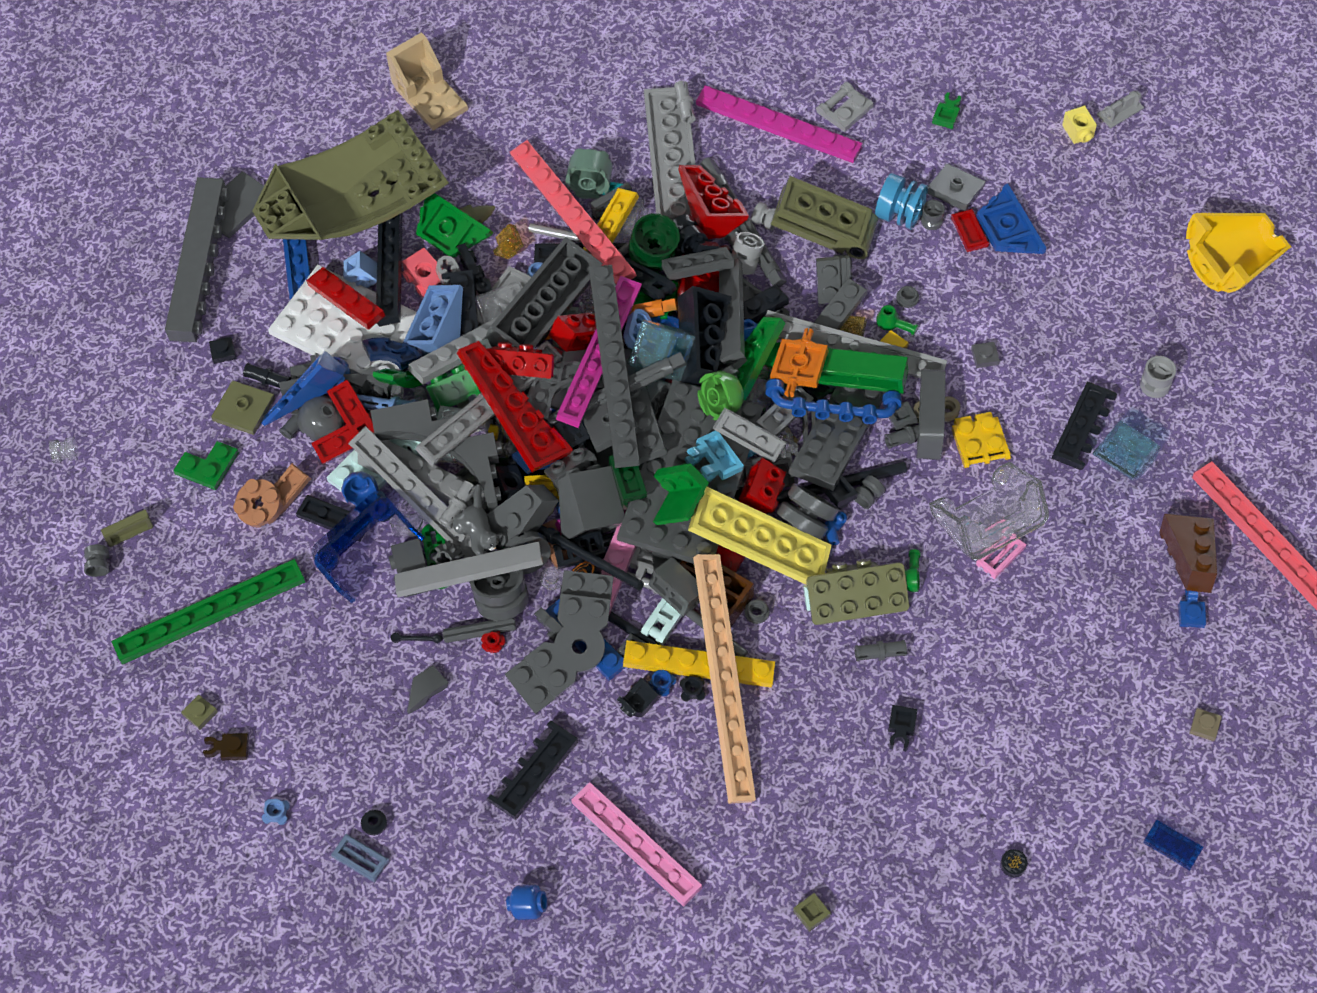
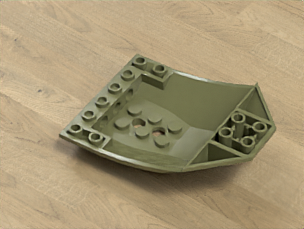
M397 110L375 125L370 126L361 134L333 148L278 166L275 163L252 212L268 239L324 240L345 237L369 229L401 214L440 190L449 182L400 111ZM379 190L376 196H370L373 191Z

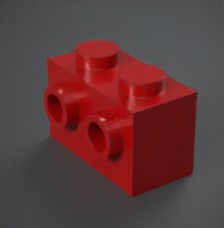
M587 312L557 316L549 336L565 352L585 350L588 348L596 330L595 315Z
M761 458L750 468L738 501L762 513H772L778 505L777 496L785 486L783 480L786 472L766 459Z

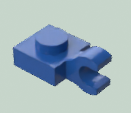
M1185 589V601H1180L1178 604L1179 627L1205 628V602H1198V592L1186 591Z

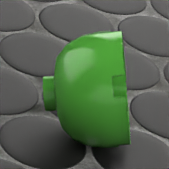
M717 371L705 374L700 379L699 383H702L701 390H698V400L703 412L707 416L711 415L714 417L713 420H717L724 408L734 413L741 408L744 392L739 380L733 374Z

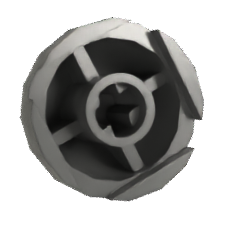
M326 394L306 401L297 412V424L300 431L310 437L312 441L330 434L345 424L330 396Z

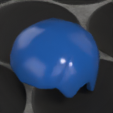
M360 471L349 474L343 480L341 491L347 503H353L360 510L371 508L377 503L379 489L378 483L373 476Z

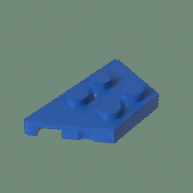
M1005 184L1002 187V191L997 196L994 195L988 204L977 212L976 217L995 251L1044 254L1046 252L1045 244L1009 184Z

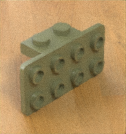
M860 559L853 565H847L845 562L832 564V568L826 569V574L809 576L806 580L811 620L815 625L903 612L909 609L905 568L901 562L878 565L874 561L871 562V559Z

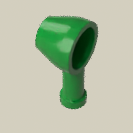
M891 305L883 306L876 317L877 325L883 330H893L897 327L915 336L919 328L917 324L899 319L897 311Z
M912 549L908 552L909 569L905 570L907 591L919 592V558L921 557V552L917 549Z

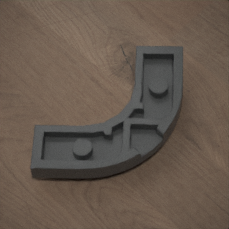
M567 361L557 363L554 366L553 378L536 377L528 394V402L536 411L539 409L545 416L543 419L546 422L554 395L561 389L570 387L581 362ZM603 374L595 391L603 389Z

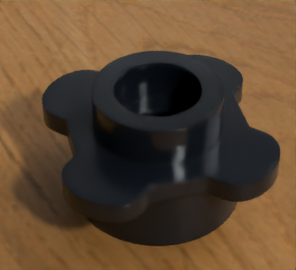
M692 676L681 679L680 686L683 692L681 699L688 702L690 699L701 701L705 698L703 678Z

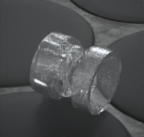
M75 437L66 438L64 442L58 439L49 441V451L53 463H60L66 458L70 461L78 460V446Z

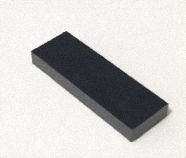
M306 495L296 512L298 518L361 542L371 524V519L310 495Z

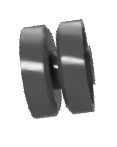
M793 483L787 494L798 506L787 501L782 502L776 513L800 531L818 539H823L828 531V527L823 521L818 519V516L827 521H834L840 510L819 495Z
M522 570L470 581L477 610L486 619L495 621L514 618L528 604L529 594Z

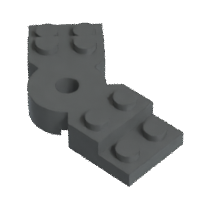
M564 570L557 618L563 628L558 632L555 642H543L525 656L521 662L504 674L535 715L575 684L576 673L589 672L602 661L605 643L601 631L608 627L614 576ZM577 641H583L587 645L586 651L582 654H577L572 649L573 644Z

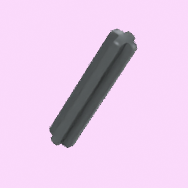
M514 618L490 620L446 628L442 633L445 643L482 637L483 634L499 631L504 633L516 630Z

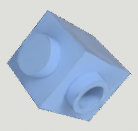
M359 251L344 260L343 278L348 282H355L356 286L361 285L368 288L377 283V262Z

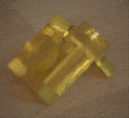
M508 224L495 237L498 246L493 252L496 256L511 259L524 246L515 225Z

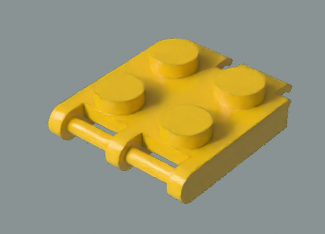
M991 412L975 414V421H972L971 416L954 419V425H952L951 430L964 468H969V465L982 462L989 464L992 460L1005 458V460L1011 459L998 417H993ZM1003 452V454L989 456V454ZM982 456V458L968 460V458Z

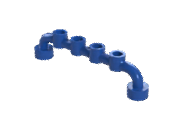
M771 379L766 383V395L777 406L792 409V415L795 417H803L806 411L815 412L816 418L820 420L827 419L831 413L839 414V419L842 422L851 421L853 416H861L865 424H874L877 418L881 419L892 416L902 405L901 394L896 391H888L883 394L882 402L885 409H876L871 404L856 407L849 402H842L839 405L829 404L827 400L823 399L816 402H808L802 397L788 400L782 398L785 392V384L782 380Z

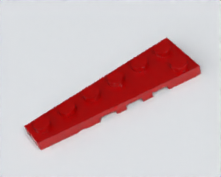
M480 341L458 350V357L531 472L571 454L573 451L572 447L554 427L551 428L543 419L545 416L539 409L537 411L528 402L529 398L524 392L521 393L515 387L513 379L501 368L500 364Z

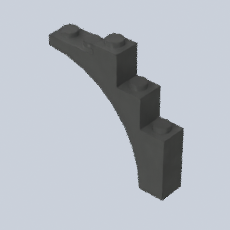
M428 399L370 410L374 433L380 441L401 439L422 442L450 419L437 420L435 407H430ZM493 432L469 436L449 454L461 462L475 477L478 484L481 485L488 509L492 511L498 507L497 501H502L499 486L494 487L493 479L497 478L495 464L500 463L498 455L503 454L500 440H495Z

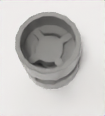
M740 232L737 234L733 245V252L731 253L733 259L739 258L742 262L744 275L755 273L765 244L761 237L750 232Z
M1164 356L1150 358L1145 365L1140 380L1142 392L1152 398H1161L1167 395L1176 374L1174 362Z

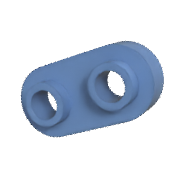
M636 309L628 316L623 337L625 344L633 350H640L648 342L652 320L646 311Z

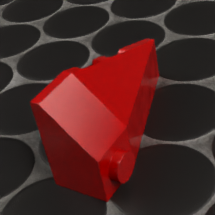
M679 165L678 169L691 215L708 239L723 238L748 220L749 215L743 204L737 198L732 199L725 187L720 188L716 185L715 178L700 165Z

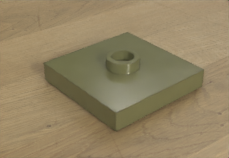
M232 380L211 416L212 421L255 435L275 399L274 394Z

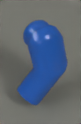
M839 511L834 521L825 522L828 527V531L825 534L827 543L832 546L840 543L837 532L847 521V515L844 512Z

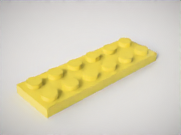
M706 487L704 496L700 499L694 510L688 531L807 585L806 580L809 576L825 574L831 544Z

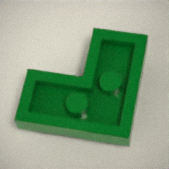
M217 441L206 460L184 452L173 472L177 476L217 490L239 451L237 448Z

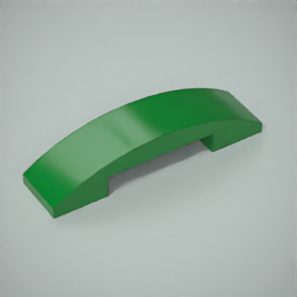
M384 368L373 372V377L385 384L404 388H415L423 385L410 371L402 372Z

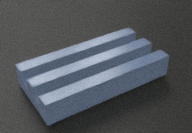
M345 834L331 854L332 858L374 883L378 879L379 874L383 872V868L390 862L388 858L348 834ZM346 843H350L380 861L378 865L374 864L346 847ZM343 851L373 869V873L341 855L340 852Z

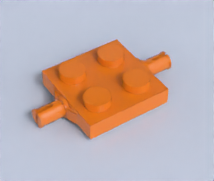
M808 328L804 329L802 339L781 340L770 378L782 380L787 384L784 392L787 397L789 395L794 397L797 386L813 388L818 386L828 354V345L812 342L811 339L814 331L810 328L809 331Z

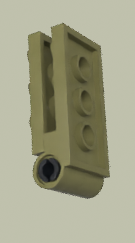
M789 176L786 185L782 188L770 225L841 254L846 250L847 255L862 260L868 255L878 217L868 207Z

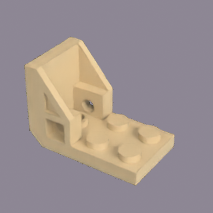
M422 32L386 52L391 81L396 91L432 130L439 128L468 110V105L443 79L442 68L427 37Z

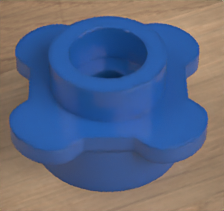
M665 670L654 671L651 680L648 682L662 697L669 695L671 686L676 684V677L670 675Z

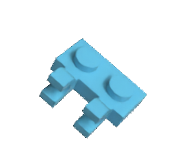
M716 430L698 438L696 441L697 446L687 450L689 456L685 457L687 464L691 463L694 466L703 457H706L710 465L703 466L700 469L708 482H711L717 475L724 480L741 472L744 467L722 435Z

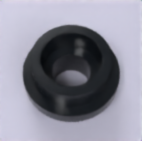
M370 810L363 815L361 827L366 834L375 836L381 834L386 829L387 819L383 812ZM371 819H378L375 825L369 824Z

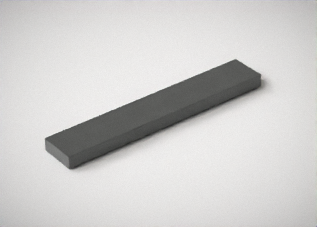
M739 258L734 259V268L719 271V293L732 296L731 303L727 308V312H729L728 319L724 323V340L720 344V350H722L720 360L724 365L745 356L742 262Z

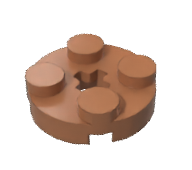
M249 479L239 490L233 509L241 521L249 526L260 528L267 523H273L279 517L283 508L281 492L276 485L267 480ZM262 498L263 506H258L255 509V501Z

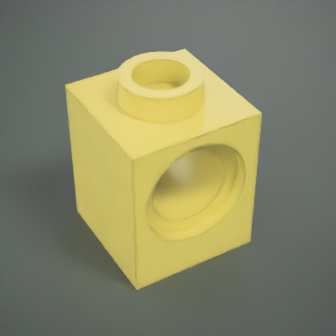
M1082 106L1065 112L1062 126L1072 142L1076 144L1079 142L1085 143L1094 138L1097 124L1087 108Z

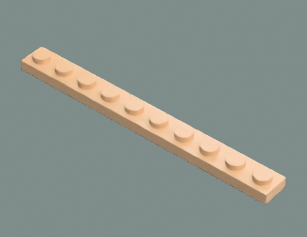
M697 554L693 559L728 804L751 803L756 801L720 554Z

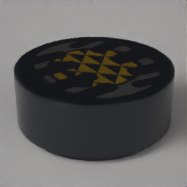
M1016 849L1006 851L1000 861L1001 870L1009 877L1023 875L1028 865L1025 854Z

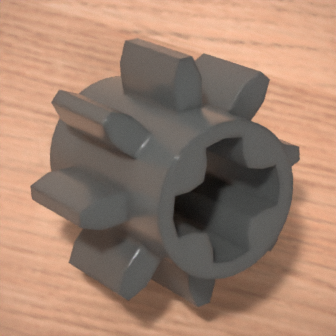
M449 540L444 545L440 544L435 547L438 553L432 558L435 559L436 564L459 560L465 554L462 553L460 545L452 544L451 540Z

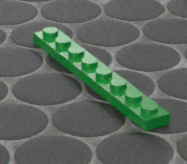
M295 559L111 642L119 661L123 665L305 583V580Z

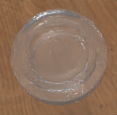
M548 567L541 572L540 583L545 589L556 590L562 586L563 572L560 569Z

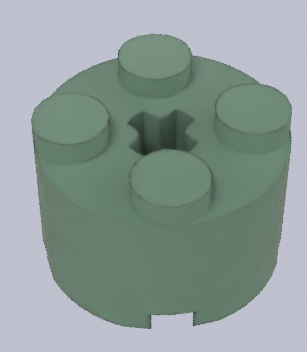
M576 149L570 157L565 179L568 190H573L575 196L585 199H598L604 192L606 194L609 190L613 169L609 154L605 151L592 149Z

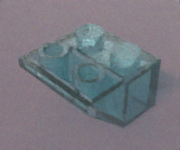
M642 320L629 365L642 370L680 352L687 364L695 336L683 329ZM686 365L664 378L681 381Z
M1120 420L1095 449L1093 455L1129 479L1136 480L1142 477L1156 460L1160 445Z

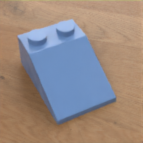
M461 285L429 286L403 342L411 345L423 357L459 338L463 287Z

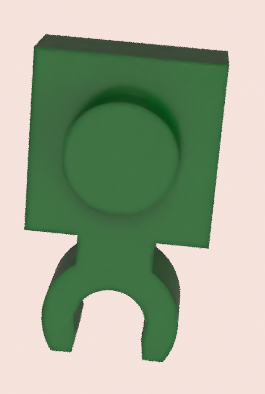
M947 92L944 103L939 102L932 124L953 129L960 112L961 96L958 95L956 100H950V93Z

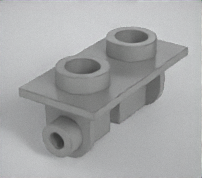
M1131 91L1127 96L1110 106H1106L1104 110L1097 113V116L1110 128H1113L1144 109L1139 103L1141 99L1140 92Z

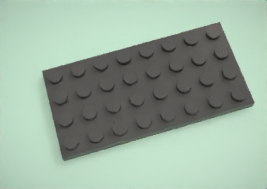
M673 379L658 420L667 454L643 463L640 473L647 491V497L629 502L617 535V540L694 564L693 557L697 554H716L719 544L688 531L691 519L663 525H656L653 522L669 493L662 488L661 483L654 475L657 469L687 464L685 461V457L689 456L687 450L697 446L696 441L698 438L715 431L713 426L717 420H713L714 417L711 415L707 416L699 404L698 390H701V387ZM743 400L742 406L736 414L755 424L761 417L764 406ZM721 434L745 467L750 449ZM703 457L694 467L703 474L700 471L701 467L710 465L706 457ZM743 470L724 480L717 475L709 482L707 487L734 499Z

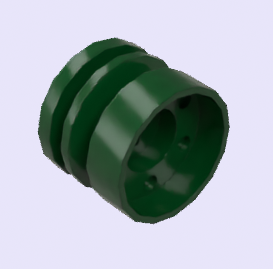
M648 214L641 217L635 223L628 246L630 260L656 273L663 271L662 260L675 256L680 240L679 229L675 222L662 214Z

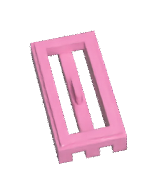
M1007 530L976 561V565L982 567L983 571L990 573L991 577L996 579L1026 548V544ZM1009 538L1011 542L987 564L985 561ZM1017 544L1018 547L994 569L993 567Z

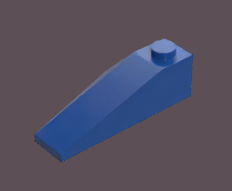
M324 350L269 410L261 424L266 426L298 409L306 401L324 395L333 386L335 387L345 380L343 375L346 368Z

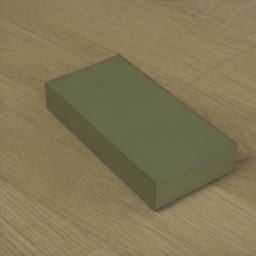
M145 509L101 529V532L108 546L112 547L152 529L153 524Z

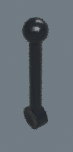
M393 633L391 641L393 643H398L399 641H433L434 643H440L442 636L440 634L433 636H400L399 633Z

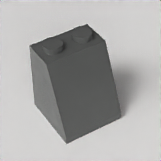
M597 464L581 472L580 468L571 469L565 472L566 476L558 480L561 536L571 540L597 531L605 534L622 524L624 511L611 466L601 468V465Z

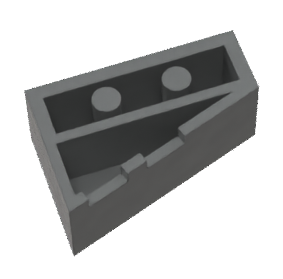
M544 484L526 485L487 514L491 530L494 533H503L496 546L497 550H503L506 543L516 535L520 537L525 535L524 532H537L559 501Z

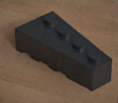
M692 286L678 297L680 352L687 364L681 367V382L701 387L702 383H699V381L705 374L718 371L722 351L720 350V344L724 340V323L728 319L729 312H727V308L731 303L732 296Z

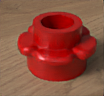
M499 631L485 633L481 637V646L489 653H497L505 645V637Z

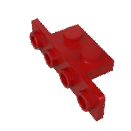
M499 342L496 347L486 348L508 375L553 378L554 355L542 353L540 349H533L534 345L520 344L518 348L512 347V343Z

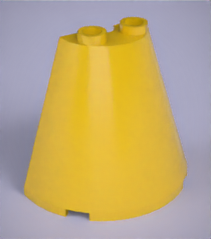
M1194 213L1190 218L1186 232V239H1189L1190 249L1187 250L1192 268L1205 285L1217 292L1225 291L1231 293L1242 289L1288 251L1291 246L1283 235H1275L1274 224L1266 213Z

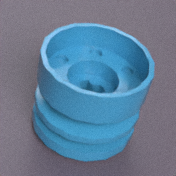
M890 173L880 192L875 215L879 219L890 222L898 214L897 225L902 226L906 220L905 227L912 230L922 215L928 185L922 183L917 188V181L913 180L906 189V178Z

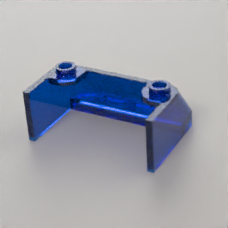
M382 491L371 493L312 547L311 554L316 567L337 592L351 603L355 599L332 571L338 566L339 557L376 523L386 522L396 514L421 541L425 539L391 498Z

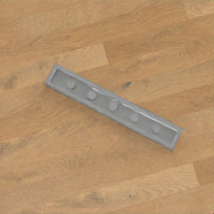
M539 541L394 574L396 594L398 597H403L543 565Z

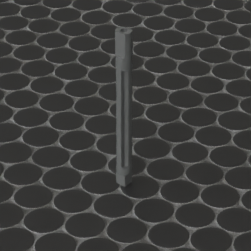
M709 157L703 159L700 165L715 178V184L720 188L725 187L729 191L728 195L732 199H736L737 196L715 161ZM749 217L748 220L738 226L740 232H750L761 237ZM764 244L758 263L772 286L776 284L780 288L787 281Z
M681 352L628 376L630 393L687 365ZM604 388L594 392L586 412L606 403ZM559 410L548 416L547 423L551 428L557 429L555 424L560 422L556 420Z

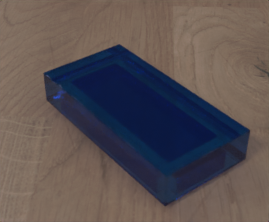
M1159 820L1155 821L1143 842L1189 871L1203 849V846Z

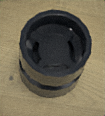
M683 214L673 220L679 229L680 240L678 247L684 255L692 254L695 241H708L706 234L699 227L693 216Z

